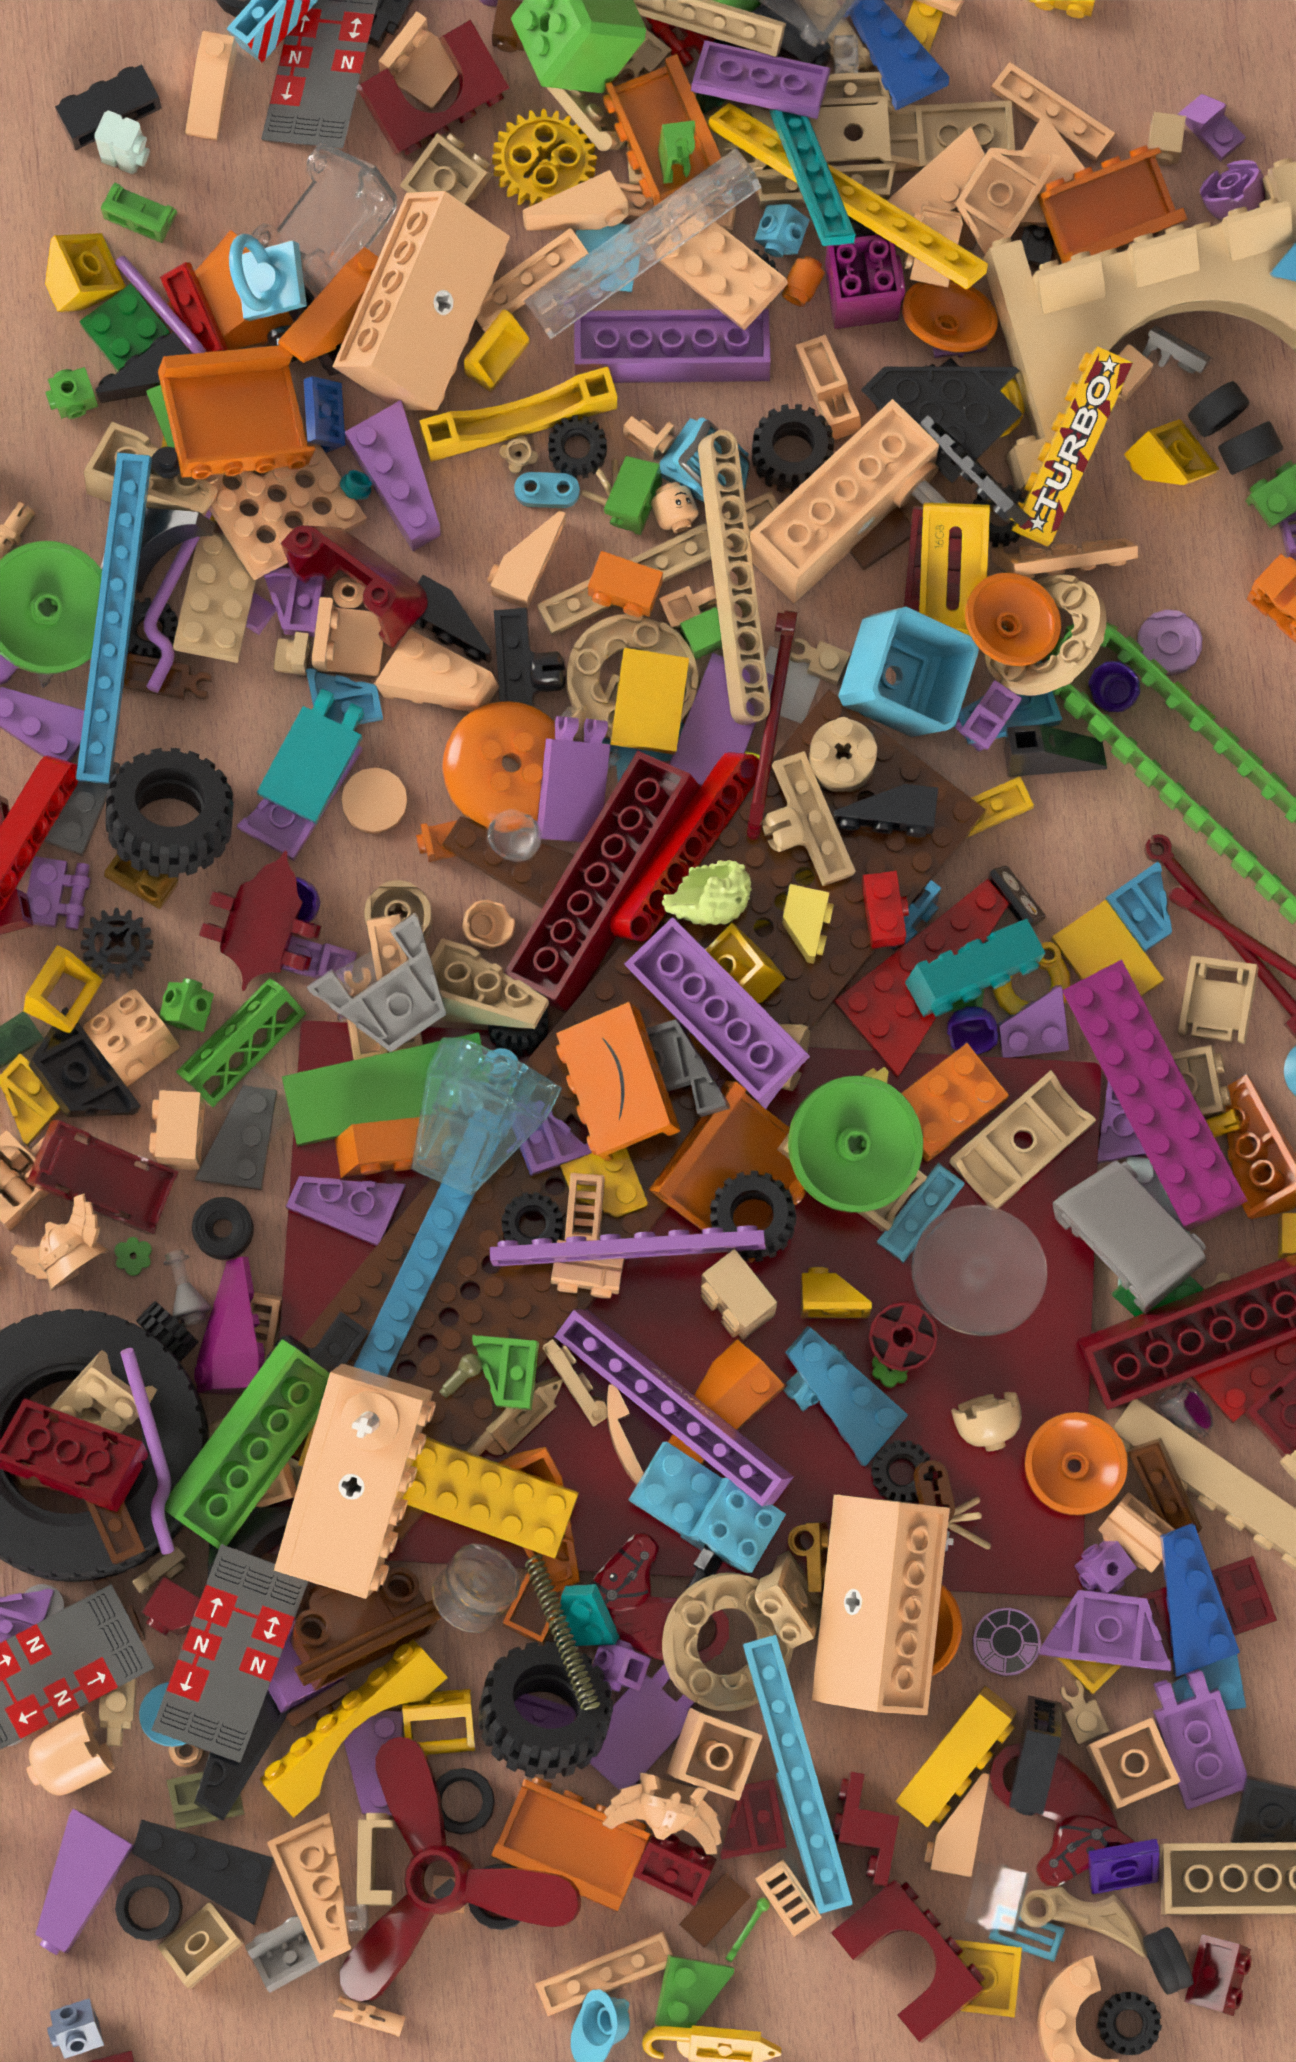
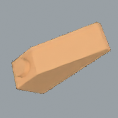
M208 31L202 32L194 70L185 130L186 135L216 141L218 139L237 54L234 36Z
M609 170L524 209V227L527 231L568 230L570 228L572 230H600L606 226H616L624 218L628 217V201Z
M558 511L503 556L499 566L494 564L487 581L491 584V595L528 609L565 526L566 513Z
M982 1773L939 1829L934 1837V1842L927 1841L924 1862L930 1863V1871L966 1878L972 1876L990 1774Z

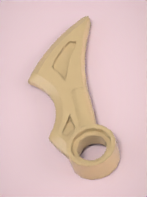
M1061 1886L1045 1891H1031L1019 1904L1021 1919L1031 1927L1044 1926L1052 1919L1102 1933L1124 1944L1141 1957L1147 1956L1143 1945V1937L1136 1922L1114 1894L1102 1901L1085 1902L1073 1897ZM1039 1900L1045 1905L1046 1914L1044 1917H1036L1030 1912V1901Z

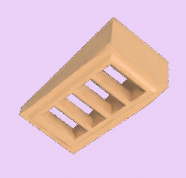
M570 1174L565 1241L567 1237L584 1236L587 1241L600 1240L605 1176ZM577 1184L597 1186L596 1192L577 1191ZM576 1198L594 1199L595 1206L576 1204ZM575 1212L594 1213V1220L575 1218ZM574 1226L593 1227V1233L574 1232Z
M254 1292L253 1299L250 1302L251 1311L253 1314H258L259 1319L270 1321L269 1326L258 1325L254 1327L256 1333L268 1334L267 1340L256 1338L257 1342L263 1343L266 1360L269 1352L274 1351L281 1316L282 1297ZM255 1305L270 1306L272 1311L255 1310Z
M784 1859L755 1879L793 1937L822 1918ZM784 1873L787 1879L770 1889L767 1883ZM789 1885H792L794 1891L778 1901L775 1895ZM799 1896L803 1902L786 1913L783 1906ZM807 1907L810 1914L796 1924H793L790 1919Z

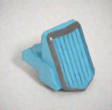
M703 417L699 418L698 421L690 418L659 463L662 478L671 483L679 482L680 486H687L691 490L693 498L704 502L698 445L704 437L719 429L711 421ZM714 440L715 450L722 454L721 445ZM738 444L743 490L745 491L750 462L747 458L749 454ZM718 473V481L725 487L726 480L722 474Z

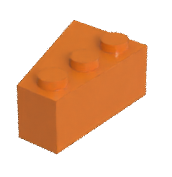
M449 1114L352 1124L335 1138L341 1178L374 1174L392 1169L394 1171H403L425 1164L427 1168L442 1166L450 1155L455 1154Z

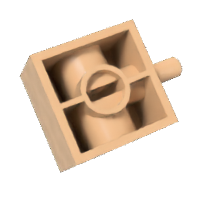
M6 1130L0 1136V1222L11 1231L49 1192L26 1183L44 1138L30 1150L27 1146L23 1147Z

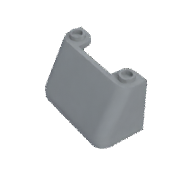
M1114 1161L1053 1202L1054 1216L1065 1230L1071 1227L1072 1233L1076 1237L1080 1236L1122 1281V1286L1126 1290L1129 1289L1136 1297L1134 1303L1146 1314L1206 1262L1203 1252L1206 1246L1196 1234L1192 1233L1189 1236L1136 1180L1138 1175L1127 1162L1124 1161L1120 1164L1118 1161Z

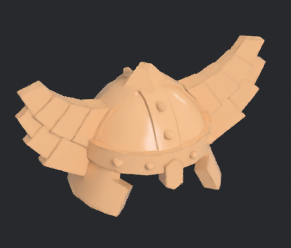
M85 1194L74 1197L73 1212L67 1224L46 1223L45 1235L42 1237L40 1246L23 1247L17 1244L14 1246L11 1254L17 1257V1264L24 1267L26 1273L35 1275L36 1279H48L50 1290L53 1291L78 1276V1268L95 1257L105 1254L109 1249L97 1242L101 1228L98 1227L97 1214H94L92 1203L86 1202Z
M640 1773L641 1783L619 1789L620 1793L610 1799L611 1804L604 1811L607 1818L602 1824L611 1830L626 1821L643 1819L652 1828L655 1837L661 1840L680 1830L690 1833L703 1847L705 1854H718L716 1845L722 1843L719 1833L722 1828L716 1818L718 1814L703 1800L708 1792L704 1788H695L663 1780L655 1775Z

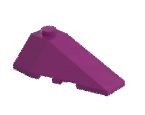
M242 1256L226 1262L194 1370V1380L197 1384L198 1393L221 1395L243 1393L265 1363L263 1343L256 1341L254 1327L260 1324L258 1314H253L250 1305L254 1296V1288L248 1257Z

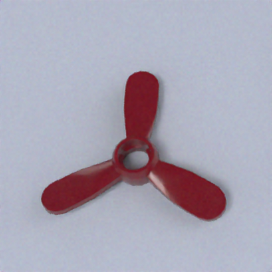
M397 1737L388 1740L380 1747L375 1757V1770L390 1813L413 1857L405 1869L404 1885L407 1894L368 1930L343 1962L340 1969V1984L342 1990L349 1998L359 2002H369L381 1996L409 1960L434 1914H449L460 1910L467 1903H471L509 1919L547 1927L565 1926L576 1919L581 1909L580 1891L574 1882L567 1877L522 1868L475 1869L474 1864L465 1853L453 1846H447L440 1795L427 1755L421 1745L410 1738ZM435 1861L448 1862L454 1868L456 1876L455 1887L451 1895L445 1898L437 1899L430 1897L425 1888V1872L428 1866Z

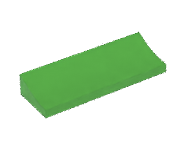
M479 1032L281 1076L297 1147L334 1139L352 1124L434 1116L463 1110L460 1099V1082L464 1076L490 1084L485 1072V1059Z
M282 1339L173 1488L165 1503V1511L217 1549L220 1548L221 1544L227 1546L315 1425L330 1373L296 1347Z

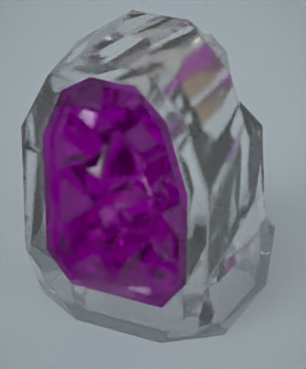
M1187 1382L1171 1386L1161 1394L1155 1403L1162 1416H1165L1168 1421L1191 1437L1201 1439L1207 1436L1213 1427V1416L1210 1407L1197 1389Z

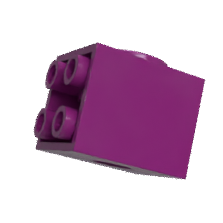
M880 235L857 237L854 243L827 246L825 275L834 329L898 321L901 300H904L905 284L901 259L899 255H896L895 245Z

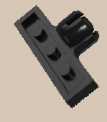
M527 608L494 610L499 702H519L534 707V697L540 692L561 691L565 686L566 676H563V671L565 670L564 660L557 651L542 653L531 651Z
M339 1312L315 1347L309 1348L291 1335L282 1336L274 1346L276 1347L283 1339L330 1373L340 1364L348 1362L369 1331L344 1313ZM269 1352V1354H268L267 1357H266V1360L268 1359V1357L271 1355L272 1352Z

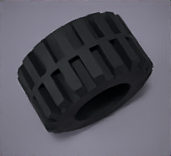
M788 404L781 405V411L777 412L774 408L768 412V418L764 416L761 418L759 426L755 428L753 434L752 462L753 467H757L756 473L759 478L765 477V484L771 488L775 484L777 485V491L784 493L785 488H790L792 494L833 455L835 445L834 438H832L833 431L830 425H825L826 419L820 414L816 417L815 409L811 407L807 411L802 410V404H795V409H789ZM798 436L809 443L812 453L803 461L788 462L781 459L773 447L783 437Z
M751 1171L750 1175H744V1172L737 1173V1178L731 1180L729 1177L724 1181V1187L722 1189L718 1187L715 1192L716 1197L712 1200L710 1206L712 1228H723V1232H737V1227L733 1221V1214L736 1208L747 1200L757 1199L764 1201L771 1206L774 1214L772 1223L764 1230L766 1250L737 1252L744 1261H749V1258H755L756 1262L763 1261L762 1257L768 1255L772 1258L777 1255L776 1251L779 1249L783 1251L788 1246L787 1241L789 1238L792 1239L794 1235L796 1212L792 1195L789 1190L785 1189L784 1183L779 1179L775 1181L771 1174L765 1172L763 1176L759 1175L758 1171Z

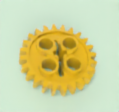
M542 109L540 117H536L534 112L529 110L527 120L521 115H517L516 125L507 122L506 132L499 131V142H494L493 152L496 154L492 155V164L497 165L494 167L493 175L501 177L498 184L499 188L509 186L507 189L508 198L515 194L518 195V205H521L525 200H529V207L536 203L589 180V178H594L596 169L592 166L596 165L597 156L592 154L595 151V145L588 143L589 138L585 133L580 134L581 128L578 124L570 125V115L562 121L559 120V111L557 110L552 117L547 116L545 109ZM547 136L551 141L541 142L537 137ZM560 142H564V143H565V144H562V145H560V146H558V147L556 148V146H557ZM522 156L527 158L529 161L526 163H518L517 161H515L514 158ZM562 157H569L573 159L574 162L566 164L563 163L560 159ZM533 171L529 178H524V176L529 175ZM548 178L552 183L541 184L538 182V179Z

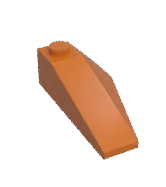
M363 247L343 266L279 339L278 344L303 363L335 350L336 346L344 341L379 257L366 247Z

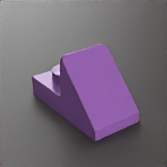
M1201 94L1180 111L1178 115L1186 116L1185 125L1221 162L1244 143L1246 137L1224 115L1227 107L1225 103Z

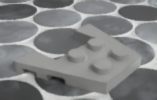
M413 913L390 929L391 934L409 960L371 986L352 997L333 969L307 986L310 993L318 996L330 1005V1008L342 1014L357 1025V1028L390 1052L438 1021L447 1013L416 913Z

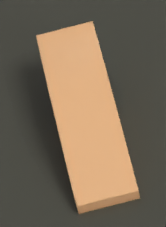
M826 335L795 345L819 414L824 416L826 419L825 425H830L833 431L832 438L837 440L857 433L861 429L860 414L849 393L847 380Z

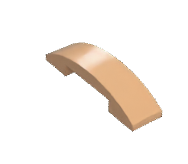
M611 1384L608 1386L606 1399L610 1436L620 1462L637 1486L644 1473L619 1423L620 1420L628 1417L630 1413L618 1388Z

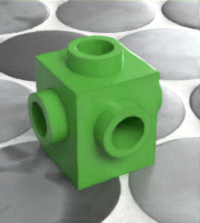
M85 367L74 371L64 369L48 379L51 390L45 393L51 410L58 408L61 419L66 417L68 419L79 418L86 414L87 410L98 407Z
M184 978L182 983L168 982L167 989L163 995V1004L159 1018L164 1023L183 1031L204 1032L207 1017L211 1011L214 993L202 989L203 984L192 979Z

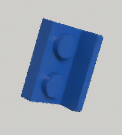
M314 376L304 379L307 442L321 445L325 453L345 446L342 383Z

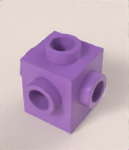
M1103 1541L1099 1545L1094 1544L1081 1554L1083 1559L1074 1566L1080 1574L1079 1581L1088 1591L1108 1594L1118 1591L1125 1584L1123 1579L1136 1569V1566L1118 1541Z
M617 1640L615 1645H599L592 1666H599L605 1673L604 1681L610 1683L611 1690L619 1692L621 1686L640 1691L651 1658L635 1652L630 1643Z

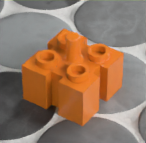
M1280 554L1254 581L1252 590L1246 600L1263 615H1268L1277 623L1276 626L1296 643V560L1291 557L1286 558Z

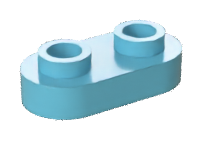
M526 472L517 478L514 485L517 501L526 507L569 508L577 502L580 495L578 481L567 473ZM532 483L537 488L533 492H528L525 490V486ZM564 484L569 487V490L566 493H560L557 488Z

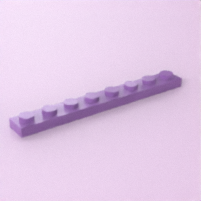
M753 1225L737 1227V1232H723V1228L703 1229V1234L689 1235L688 1230H672L668 1232V1236L655 1237L654 1232H639L634 1234V1238L621 1239L619 1234L601 1235L600 1240L587 1241L584 1236L567 1237L566 1242L552 1243V1239L539 1238L532 1240L530 1245H518V1241L506 1240L498 1242V1247H490V1261L494 1267L731 1252L734 1249L736 1251L766 1250L764 1230H757V1226Z

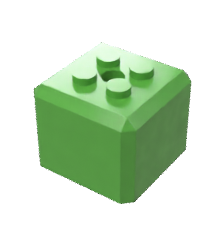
M523 0L511 17L513 26L542 87L603 93L606 90L605 83L614 80L643 43L646 34L645 24L633 0Z

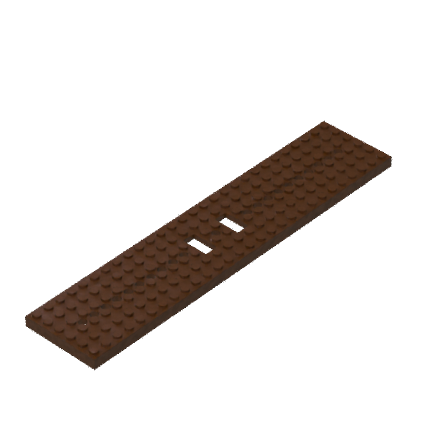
M828 690L773 757L772 764L774 761L805 751L809 760L811 742L820 727L840 717L857 721L863 724L875 739L877 745L875 767L868 782L858 790L832 792L820 786L832 817H834L835 810L857 802L858 796L864 793L874 796L903 784L938 787L933 833L926 834V837L918 838L906 835V831L893 830V833L882 834L874 832L872 827L860 826L858 830H854L848 835L840 833L856 872L853 876L822 886L809 852L804 846L797 845L780 852L773 850L768 843V840L773 839V835L765 836L763 823L758 839L752 840L747 836L754 784L698 866L701 868L703 865L717 864L719 860H731L744 864L745 871L749 874L750 881L752 882L750 886L752 889L750 891V899L744 912L740 913L737 919H733L728 924L719 923L713 925L709 923L705 926L693 924L691 920L678 919L676 914L666 912L648 939L644 941L625 939L521 1067L517 1076L508 1083L487 1110L509 1120L507 1116L509 1110L540 1100L552 1111L556 1119L562 1120L565 1123L571 1115L582 1123L576 1109L580 1105L577 1094L572 1093L567 1083L566 1076L570 1075L567 1064L562 1063L557 1053L556 1046L560 1043L556 1033L627 1002H630L640 1010L646 1028L675 1019L678 1020L624 965L672 917L704 949L731 923L735 924L773 961L786 978L763 1002L758 1004L778 1024L805 1025L809 1027L808 1030L811 1032L834 1004V1001L842 994L878 949H871L862 891L863 875L897 871L900 896L907 897L909 908L923 893L925 886L935 878L974 827L984 817L986 809L862 714L843 707L840 698ZM837 752V759L840 760L843 757L848 759L849 754L847 752ZM772 766L763 819L767 813L787 806L786 798ZM806 869L811 871L814 875V881L807 886L800 885L795 879V875L799 870ZM790 884L829 892L828 903L834 904L830 924L823 922L820 934L827 936L823 956L816 954L814 964L808 963L782 924L784 911L777 909L774 903L778 896L788 895ZM766 920L772 924L773 931L769 936L761 937L755 933L754 925L758 921ZM690 1033L691 1041L719 1088L722 1087L725 1081L739 1083ZM691 1085L675 1089L670 1096L680 1132L671 1136L661 1132L626 1147L648 1206L619 1217L609 1215L602 1210L601 1235L619 1234L621 1239L634 1238L635 1233L651 1232L670 1208L668 1204L649 1191V1189L700 1118V1115L697 1114ZM746 1090L745 1093L756 1101V1099ZM510 1121L388 1375V1378L433 1391L431 1401L436 1402L435 1410L431 1421H427L426 1426L423 1427L422 1434L464 1451L505 1410V1408L495 1405L490 1391L491 1388L483 1369L478 1375L468 1378L453 1395L445 1398L439 1392L443 1388L442 1385L457 1371L463 1356L472 1353L479 1357L472 1341L473 1335L538 1341L537 1374L549 1359L542 1349L543 1345L553 1339L559 1346L561 1342L554 1336L572 1311L576 1309H589L598 1298L591 1296V1290L578 1288L577 1293L558 1291V1285L551 1284L554 1263L501 1266L500 1270L494 1274H488L482 1269L483 1260L490 1256V1247H498V1242L503 1241L502 1215H504L505 1207L516 1196H522V1193L534 1194V1192H539L540 1195H547L551 1198V1201L556 1202L563 1217L562 1236L559 1240L565 1241L569 1188L561 1167L559 1166L531 1176ZM459 1145L455 1149V1154L459 1148ZM455 1154L447 1158L299 1342L309 1348L315 1347L338 1313L342 1312L369 1331L346 1363V1365L354 1367ZM551 1178H559L564 1182L565 1189L559 1195H551L546 1191V1182ZM576 1200V1204L578 1205H589L587 1203L584 1204ZM575 1212V1218L594 1220V1213ZM523 1215L519 1221V1228L522 1233L530 1237L540 1235L546 1227V1221L543 1216L538 1221H530ZM574 1226V1232L593 1233V1227ZM624 1258L623 1265L627 1262L629 1258ZM468 1282L476 1283L480 1287V1294L474 1300H466L461 1295L462 1286ZM448 1308L456 1310L459 1314L458 1322L451 1327L444 1326L439 1320L441 1312ZM424 1335H432L438 1341L437 1348L431 1353H424L418 1347V1342ZM404 1361H410L416 1366L415 1375L408 1380L402 1379L397 1375V1367ZM308 1434L293 1454L298 1460H300ZM407 1505L403 1519L398 1521L393 1532L398 1533L397 1539L400 1542L403 1541L426 1511Z

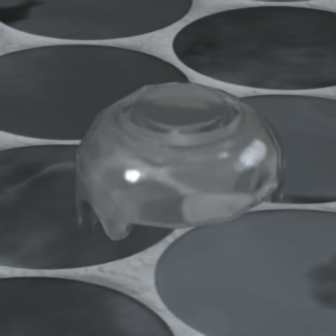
M508 809L497 814L489 824L487 834L491 848L502 858L513 862L526 861L531 858L540 847L542 836L537 821L530 815L516 809ZM517 819L522 821V824L517 829L509 830L506 827L511 820Z

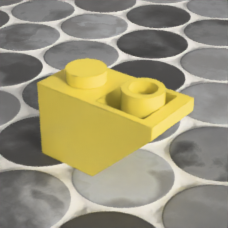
M790 884L782 924L808 963L814 964L816 954L823 956L827 936L820 934L823 922L830 924L834 904L828 903L829 892Z

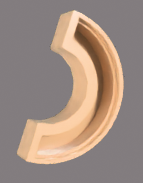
M1093 1955L1081 1958L1063 1968L1051 1980L1042 1996L1037 2015V2032L1041 2049L1048 2062H1119V2059H1102L1092 2055L1082 2046L1076 2033V2016L1080 2005L1089 1995L1101 1990Z

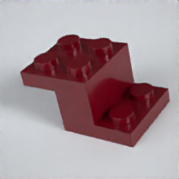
M851 1771L847 1779L842 1778L840 1781L837 1800L843 1801L841 1813L836 1812L834 1814L832 1832L833 1835H837L836 1843L876 1851V1855H871L868 1858L865 1876L872 1877L870 1885L884 1888L888 1885L900 1816L859 1809L865 1774Z

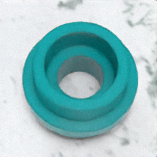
M351 470L340 480V487L346 496L351 499L365 500L371 494L372 482L363 472Z

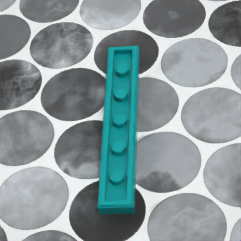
M770 109L771 118L822 246L854 243L856 234L809 117Z

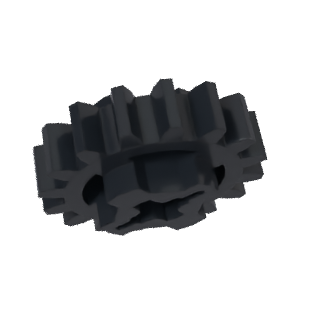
M119 908L114 909L112 916H109L105 910H102L101 920L99 921L91 917L90 926L92 929H83L82 935L87 939L81 941L80 947L83 950H88L83 954L84 962L92 960L90 970L95 972L100 968L103 979H106L109 973L114 974L115 981L120 980L122 973H125L131 979L133 978L134 968L140 972L144 970L142 960H151V953L147 950L153 948V940L146 939L151 935L150 927L141 928L143 925L142 917L137 918L135 921L131 919V910H128L125 916L120 915ZM113 925H120V926H123V927H112V926H113ZM136 936L139 941L138 952L131 945ZM96 937L103 944L98 953L94 945ZM111 941L116 944L123 941V948L118 945L111 948ZM111 962H122V963H121V964H113V963H111Z

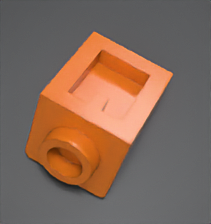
M457 820L429 827L427 823L420 824L422 834L416 835L420 854H427L428 862L457 856L442 846Z

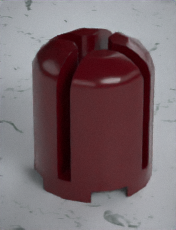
M903 1299L891 1302L880 1309L871 1324L869 1340L872 1351L879 1362L890 1369L907 1371L918 1368L929 1360L936 1348L938 1328L935 1318L926 1307L921 1304L919 1307L916 1304H912V1301ZM903 1327H907L911 1330L909 1334H913V1340L906 1341L904 1347L896 1344L898 1338L895 1337L894 1332L896 1329L901 1331Z

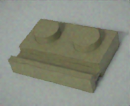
M203 1772L166 1780L177 1830L220 1820L194 1804ZM241 1793L225 1819L245 1815Z

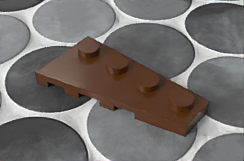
M462 816L459 817L442 844L450 852L541 909L575 855L513 833L489 830L474 820Z

